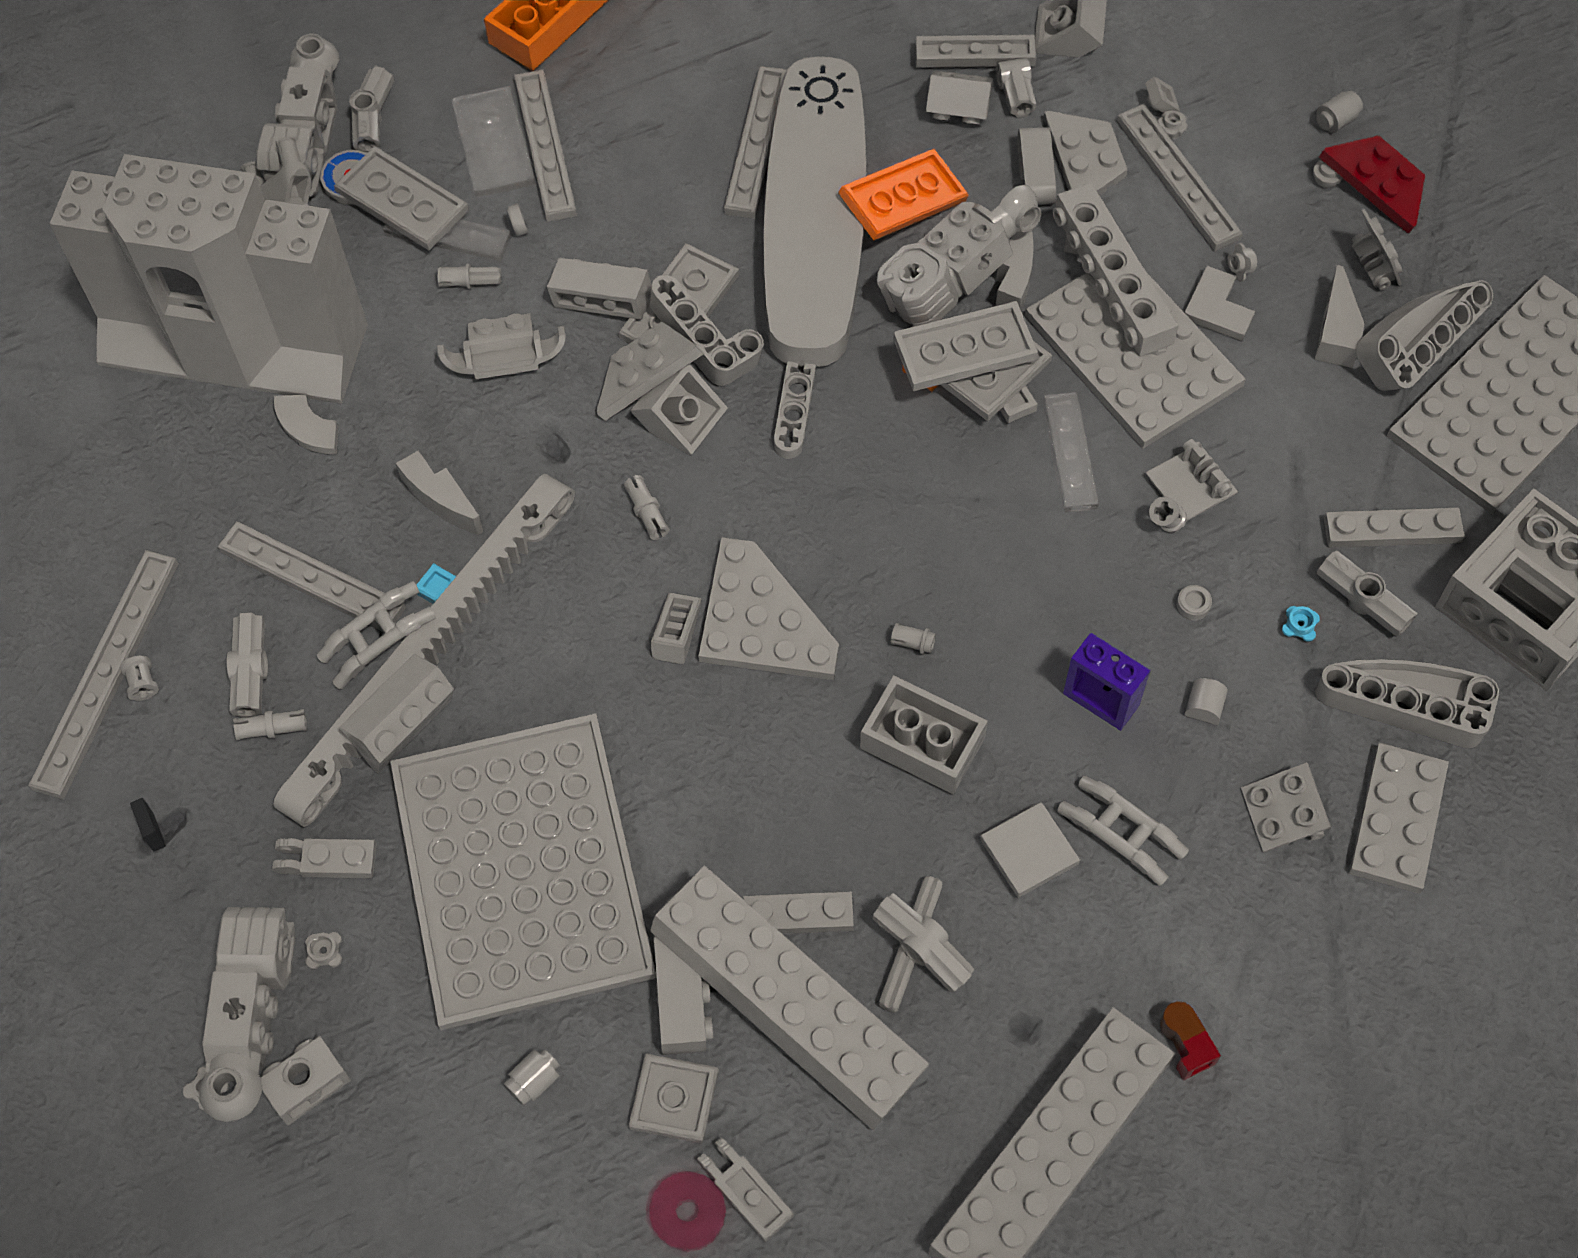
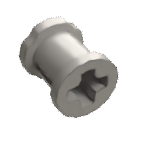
M1166 496L1159 497L1150 506L1149 516L1156 525L1161 526L1165 532L1175 533L1185 526L1187 513L1172 498Z
M134 656L120 664L121 673L126 676L129 686L126 693L130 700H146L152 698L159 691L158 684L153 681L150 672L152 662L147 656Z

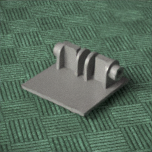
M1363 209L1362 213L1369 233L1354 236L1352 238V248L1357 254L1360 263L1364 265V270L1368 273L1374 287L1385 290L1391 285L1393 280H1396L1400 287L1402 283L1398 274L1403 272L1397 259L1398 255L1392 243L1386 241L1383 235V228L1376 216L1370 219L1366 210Z
M1193 439L1188 440L1183 445L1184 452L1145 473L1163 497L1172 498L1187 513V521L1238 493L1229 478L1224 475L1218 464L1214 462L1213 458L1202 447V444L1195 442Z
M1308 762L1241 787L1264 853L1310 836L1311 840L1321 839L1325 836L1324 830L1331 828Z

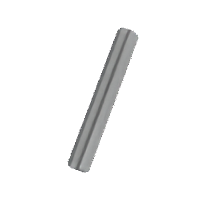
M931 876L924 878L913 910L921 917H932L943 885L941 880ZM899 946L879 1001V1006L890 1012L898 1011L915 964L901 946Z

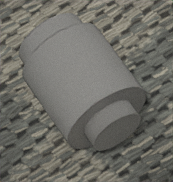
M1353 91L1340 92L1319 106L1316 119L1320 128L1330 133H1335L1359 116V112L1363 109L1360 97Z
M534 1049L508 1074L509 1079L503 1085L524 1106L530 1100L534 1102L560 1077L556 1071L560 1065L545 1049L541 1053Z

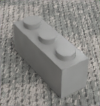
M559 258L547 289L554 307L642 320L650 300L652 284L648 270L638 267L630 268L608 263Z
M654 937L662 1055L705 1052L706 1039H713L712 1016L704 1017L703 1003H710L709 983L702 981L698 973L659 938Z

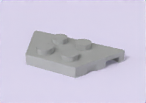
M1045 111L1044 122L1046 127H1050L1052 145L1068 190L1091 182L1100 196L1107 191L1109 186L1116 185L1126 178L1128 169L1111 122Z
M661 321L611 356L597 414L606 421L702 356L703 351L693 342Z

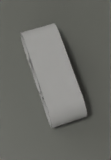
M1050 127L1019 128L1018 157L1021 185L1031 187L1037 197L1038 205L1055 204L1056 179Z

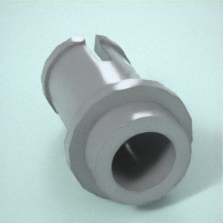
M896 623L891 636V644L920 650V654L924 655L925 652H932L936 633L930 632V628H926L924 631Z

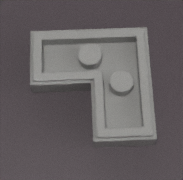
M1206 266L1185 314L1194 324L1243 341L1255 311L1227 301L1237 276Z

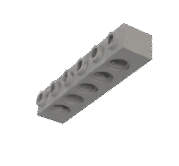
M1090 182L1057 194L1056 207L1053 209L1054 220L1066 232L1071 249L1078 252L1084 271L1087 274L1090 273L1094 279L1098 295L1107 301L1113 320L1119 322L1123 328L1128 345L1135 348L1139 357L1173 345L1178 324L1093 184Z

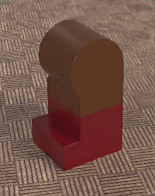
M1180 1001L1173 1002L1166 1007L1160 1019V1029L1166 1038L1173 1041L1181 1056L1176 1069L1183 1081L1215 1066L1221 1055L1195 1010L1189 1004Z

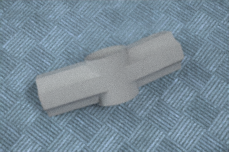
M374 66L373 69H369L360 89L353 92L350 96L352 142L355 150L368 153L374 146L380 147V122L382 119L380 111L394 83L393 75L387 72L385 68Z
M894 893L887 896L881 902L872 919L900 942L903 951L914 962L921 966L925 965L949 992L956 991L972 976L974 968L947 941L949 936L939 923L928 916L921 917Z

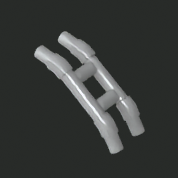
M414 581L386 592L380 597V600L342 629L336 630L325 641V645L317 654V658L323 663H328L334 654L339 652L348 642H351L358 653L344 663L341 671L332 680L337 688L343 689L369 662L402 637L408 636L413 631L421 628L420 626L436 619L430 606L402 618L396 624L387 612L404 603V600L419 593ZM377 620L385 634L368 645L360 631Z
M1083 776L1079 781V788L1109 805L1097 820L1096 816L1089 811L1063 801L1058 807V813L1072 820L1073 823L1086 831H1090L1130 860L1131 864L1136 866L1143 874H1146L1158 886L1162 885L1168 879V875L1157 865L1155 860L1139 849L1151 834L1152 838L1157 840L1164 848H1167L1179 860L1186 856L1189 849L1177 839V836L1168 827L1158 823L1123 798L1115 789L1101 781ZM1120 814H1123L1138 825L1127 841L1110 829V826Z

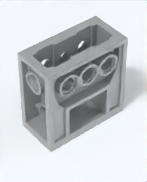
M1533 488L1452 575L1435 608L1545 691H1548L1578 657V520ZM1535 526L1546 528L1550 533V537L1535 528ZM1500 589L1550 626V628L1546 631L1495 592Z

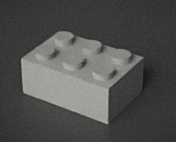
M893 675L861 730L860 749L954 795L985 739L988 721Z

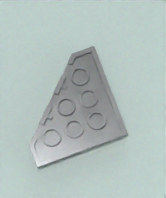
M721 537L699 651V662L834 680L839 643L755 542Z

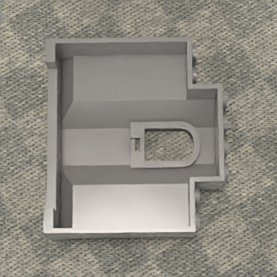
M124 154L115 177L71 171L49 224L97 316L96 362L98 365L283 395H306L308 399L342 404L368 324L330 209L267 200L264 198L255 173ZM159 267L176 269L190 275L198 282L204 297L171 292ZM188 304L201 305L203 309L188 307Z

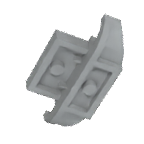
M530 313L522 315L511 314L503 318L480 319L476 322L468 323L469 341H463V353L449 352L444 345H438L437 347L439 358L446 367L461 374H474L476 380L539 370L538 364L552 359L563 348L565 328L564 326H559L556 335L552 338L541 340L539 330H533Z

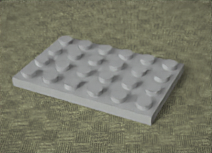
M1085 273L1026 308L1025 317L1142 449L1244 386L1246 380L1244 376L1148 273L1147 275L1177 322L1178 330L1173 345L1139 357L1135 348L1130 347L1126 342L1124 330L1120 323L1113 320L1107 301L1098 295L1095 281L1091 274Z

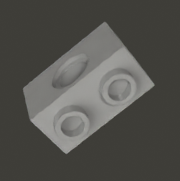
M320 1036L314 1040L304 1041L295 1049V1054L283 1062L273 1063L262 1073V1091L288 1126L351 1081ZM310 1071V1076L305 1083L294 1085V1079L300 1072Z

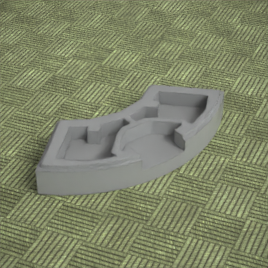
M306 395L274 396L275 412L285 433L297 441L300 446L308 450L323 454H337L339 428L337 421L323 419L314 414L309 407Z

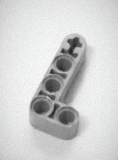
M660 275L653 280L649 300L651 309L662 322L693 342L703 351V355L694 360V362L713 384L718 386L730 384L759 364L764 346L761 334L752 329H746L726 340L676 278L670 275ZM684 316L690 320H681L678 317ZM697 340H705L708 344H701ZM748 347L752 349L753 352L744 351L742 348ZM723 363L726 364L728 367L721 368L716 364Z

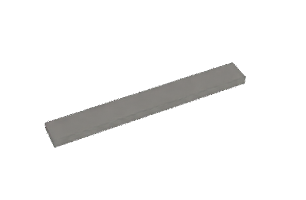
M145 550L28 785L31 790L64 800L123 680L124 675L121 673L120 664L124 660L134 657L179 565L176 558Z

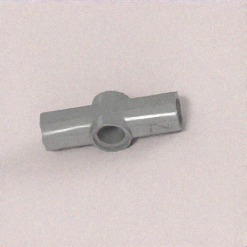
M1337 550L1325 559L1316 573L1348 598L1349 606L1353 611L1358 614H1368L1396 637L1402 635L1418 614L1386 589L1385 581L1381 576L1372 572L1365 573ZM1361 591H1367L1372 596H1367L1363 594Z
M240 613L239 616L233 618L232 651H229L227 654V673L231 681L229 711L232 716H239L241 718L262 714L263 680L267 679L268 660L264 650L265 620L263 616L253 613Z

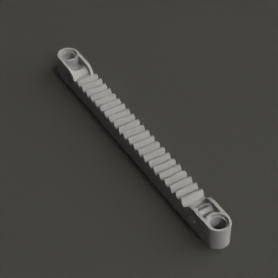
M548 474L541 475L431 606L436 619L420 626L421 628L406 636L283 784L275 796L274 808L303 827L310 825L319 816L342 785V777L339 772L341 768L352 769L353 764L350 757H362L340 729V726L413 654L420 656L430 663H439L436 653L446 654L448 652L445 642L451 644L456 642L453 632L460 634L464 632L461 622L471 624L470 612L480 613L478 602L485 604L489 602L486 592L495 594L497 592L495 583L503 584L505 582L503 573L512 574L511 563H521L519 553H529L527 542L543 540L566 514L575 497L574 489Z

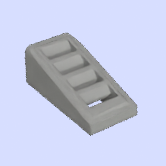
M668 593L651 640V651L654 659L678 664L685 663L702 603L701 598ZM673 608L688 610L689 613L677 612L672 610ZM670 620H671V621H677V622H683V623H685V624L676 623V622H670ZM666 632H667V633H672V634L681 635V636L666 634Z

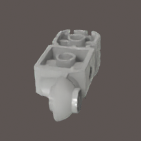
M306 34L300 37L291 52V67H289L287 78L283 79L281 83V103H277L275 108L276 121L280 122V124L267 123L263 126L256 154L257 170H263L266 182L276 175L282 167L275 141L286 136L295 137L300 160L308 166L311 177L309 196H314L318 192L324 156H327L337 112V100L331 77L333 70L339 62V53L332 43L317 34Z
M1027 185L1016 186L1005 195L992 212L974 202H961L918 243L905 245L900 248L879 268L877 273V284L888 304L890 312H895L897 309L900 317L915 327L941 320L957 305L958 298L963 293L967 296L970 295L1013 255L1009 239L1017 232L1033 230L1041 218V210L1038 207L1037 197L1031 187Z
M228 907L221 917L216 951V969L212 975L202 1044L206 1066L199 1089L200 1103L205 1113L215 1120L223 1122L240 1120L251 1113L258 1104L262 1093L259 1070L265 1067L266 1057L271 1055L273 1051L274 1037L273 1033L270 1032L271 1018H276L278 1013V998L274 996L271 989L284 990L287 987L291 978L295 949V925L293 922H286L284 908L270 909L258 907L255 909L254 907H243L241 909L240 907ZM236 1081L234 1091L222 1096V1087L227 1082Z

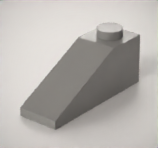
M1337 265L1330 283L1315 360L1353 368L1357 358L1356 347L1363 336L1365 323L1343 266Z

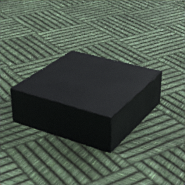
M143 797L131 802L132 811L146 843L153 852L166 847L154 812Z

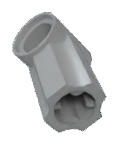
M1028 58L997 62V82L1000 90L1004 89L1010 114L1016 115L1017 118L1027 117L1036 110V101L1031 86V67Z

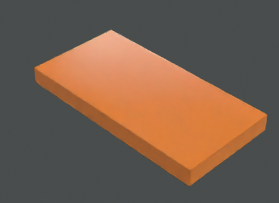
M935 149L843 185L838 192L873 241L956 206L961 202H965L969 196Z

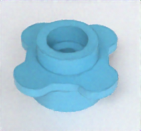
M1289 607L1286 611L1287 623L1283 625L1282 632L1288 637L1293 635L1302 637L1306 642L1314 640L1316 637L1314 629L1315 625L1319 623V615L1308 607ZM1298 622L1304 623V626H1299Z

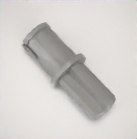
M466 264V266L438 267L437 272L439 287L467 286L468 289H471L472 285L500 284L502 278L499 267H471V264Z

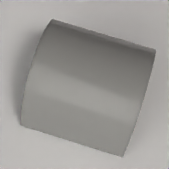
M1196 679L1192 685L1184 716L1218 725L1228 692L1227 687L1213 679Z

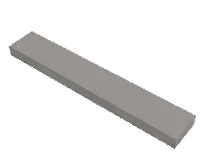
M759 66L724 207L725 215L755 219L769 162L774 122L780 92L787 72L785 69Z
M544 70L514 75L546 220L549 222L577 216Z
M1142 104L1119 114L1118 124L1214 252L1241 240V230L1168 134L1161 128L1146 105Z
M238 521L235 522L218 546L221 553L354 618L375 604L385 594ZM405 603L394 607L391 611H387L395 624L406 609ZM377 620L370 624V626L384 632Z

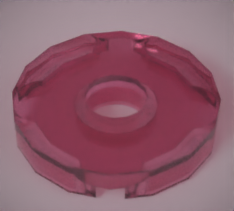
M690 1171L674 1174L661 1182L653 1193L649 1207L651 1225L658 1238L667 1246L669 1245L684 1252L701 1250L714 1242L720 1234L726 1218L724 1196L720 1189L705 1175ZM684 1202H693L699 1208L697 1217L692 1221H682L677 1216V1210Z

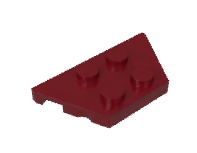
M1379 135L1326 147L1321 152L1319 158L1405 232L1409 234L1417 225L1425 181V174Z

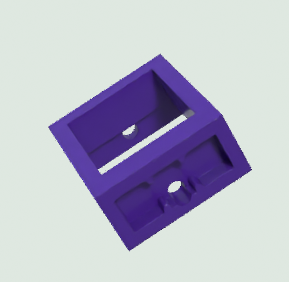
M1090 633L1071 658L1063 694L1121 731L1140 706L1150 669L1093 633ZM1117 656L1119 661H1113L1111 657Z

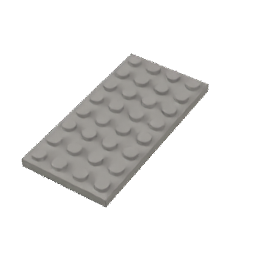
M1544 275L1389 430L1387 437L1493 515L1578 426V297Z

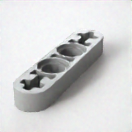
M787 361L774 434V450L782 458L791 459L797 457L803 449L817 368L816 364H805L804 373L798 372V363ZM801 383L806 386L807 390L804 393L795 394L790 391L789 387L792 384ZM796 410L802 414V417L797 421H790L784 415L787 411ZM787 430L793 431L791 447L784 446V442L787 439Z

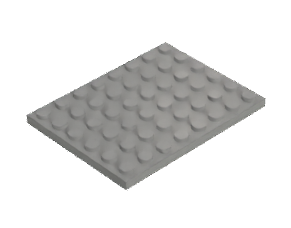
M596 714L390 761L440 1030L657 978Z

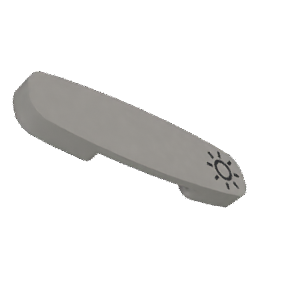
M832 57L803 58L794 62L787 69L780 92L768 163L764 217V284L769 344L776 358L786 364L787 361L798 363V366L802 367L805 364H816V367L827 366L839 360L846 351L858 293V278L864 227L838 194L841 186L866 176V144L862 92L859 75L853 65L843 59Z

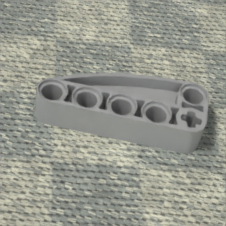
M1481 280L1431 291L1404 304L1375 325L1360 339L1356 347L1358 360L1374 385L1381 391L1412 387L1491 305L1493 290L1490 284Z
M1378 659L1356 660L1328 665L1323 670L1315 687V694L1317 699L1327 706L1460 747L1473 748L1481 743L1492 725L1499 697V687L1488 676L1458 668L1407 660ZM1328 682H1335L1340 688H1334ZM1362 692L1372 694L1375 699L1365 697ZM1473 693L1481 695L1484 700L1477 699ZM1396 702L1405 704L1409 709L1399 707ZM1431 713L1439 714L1443 720L1434 718Z

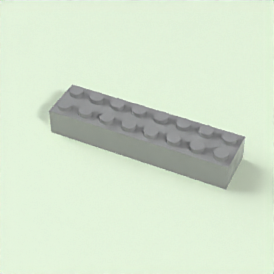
M705 865L655 915L650 931L872 1130L879 1125L928 1067L929 1063Z
M1113 1007L932 1242L928 1255L932 1258H1025L1167 1069L1175 1053Z

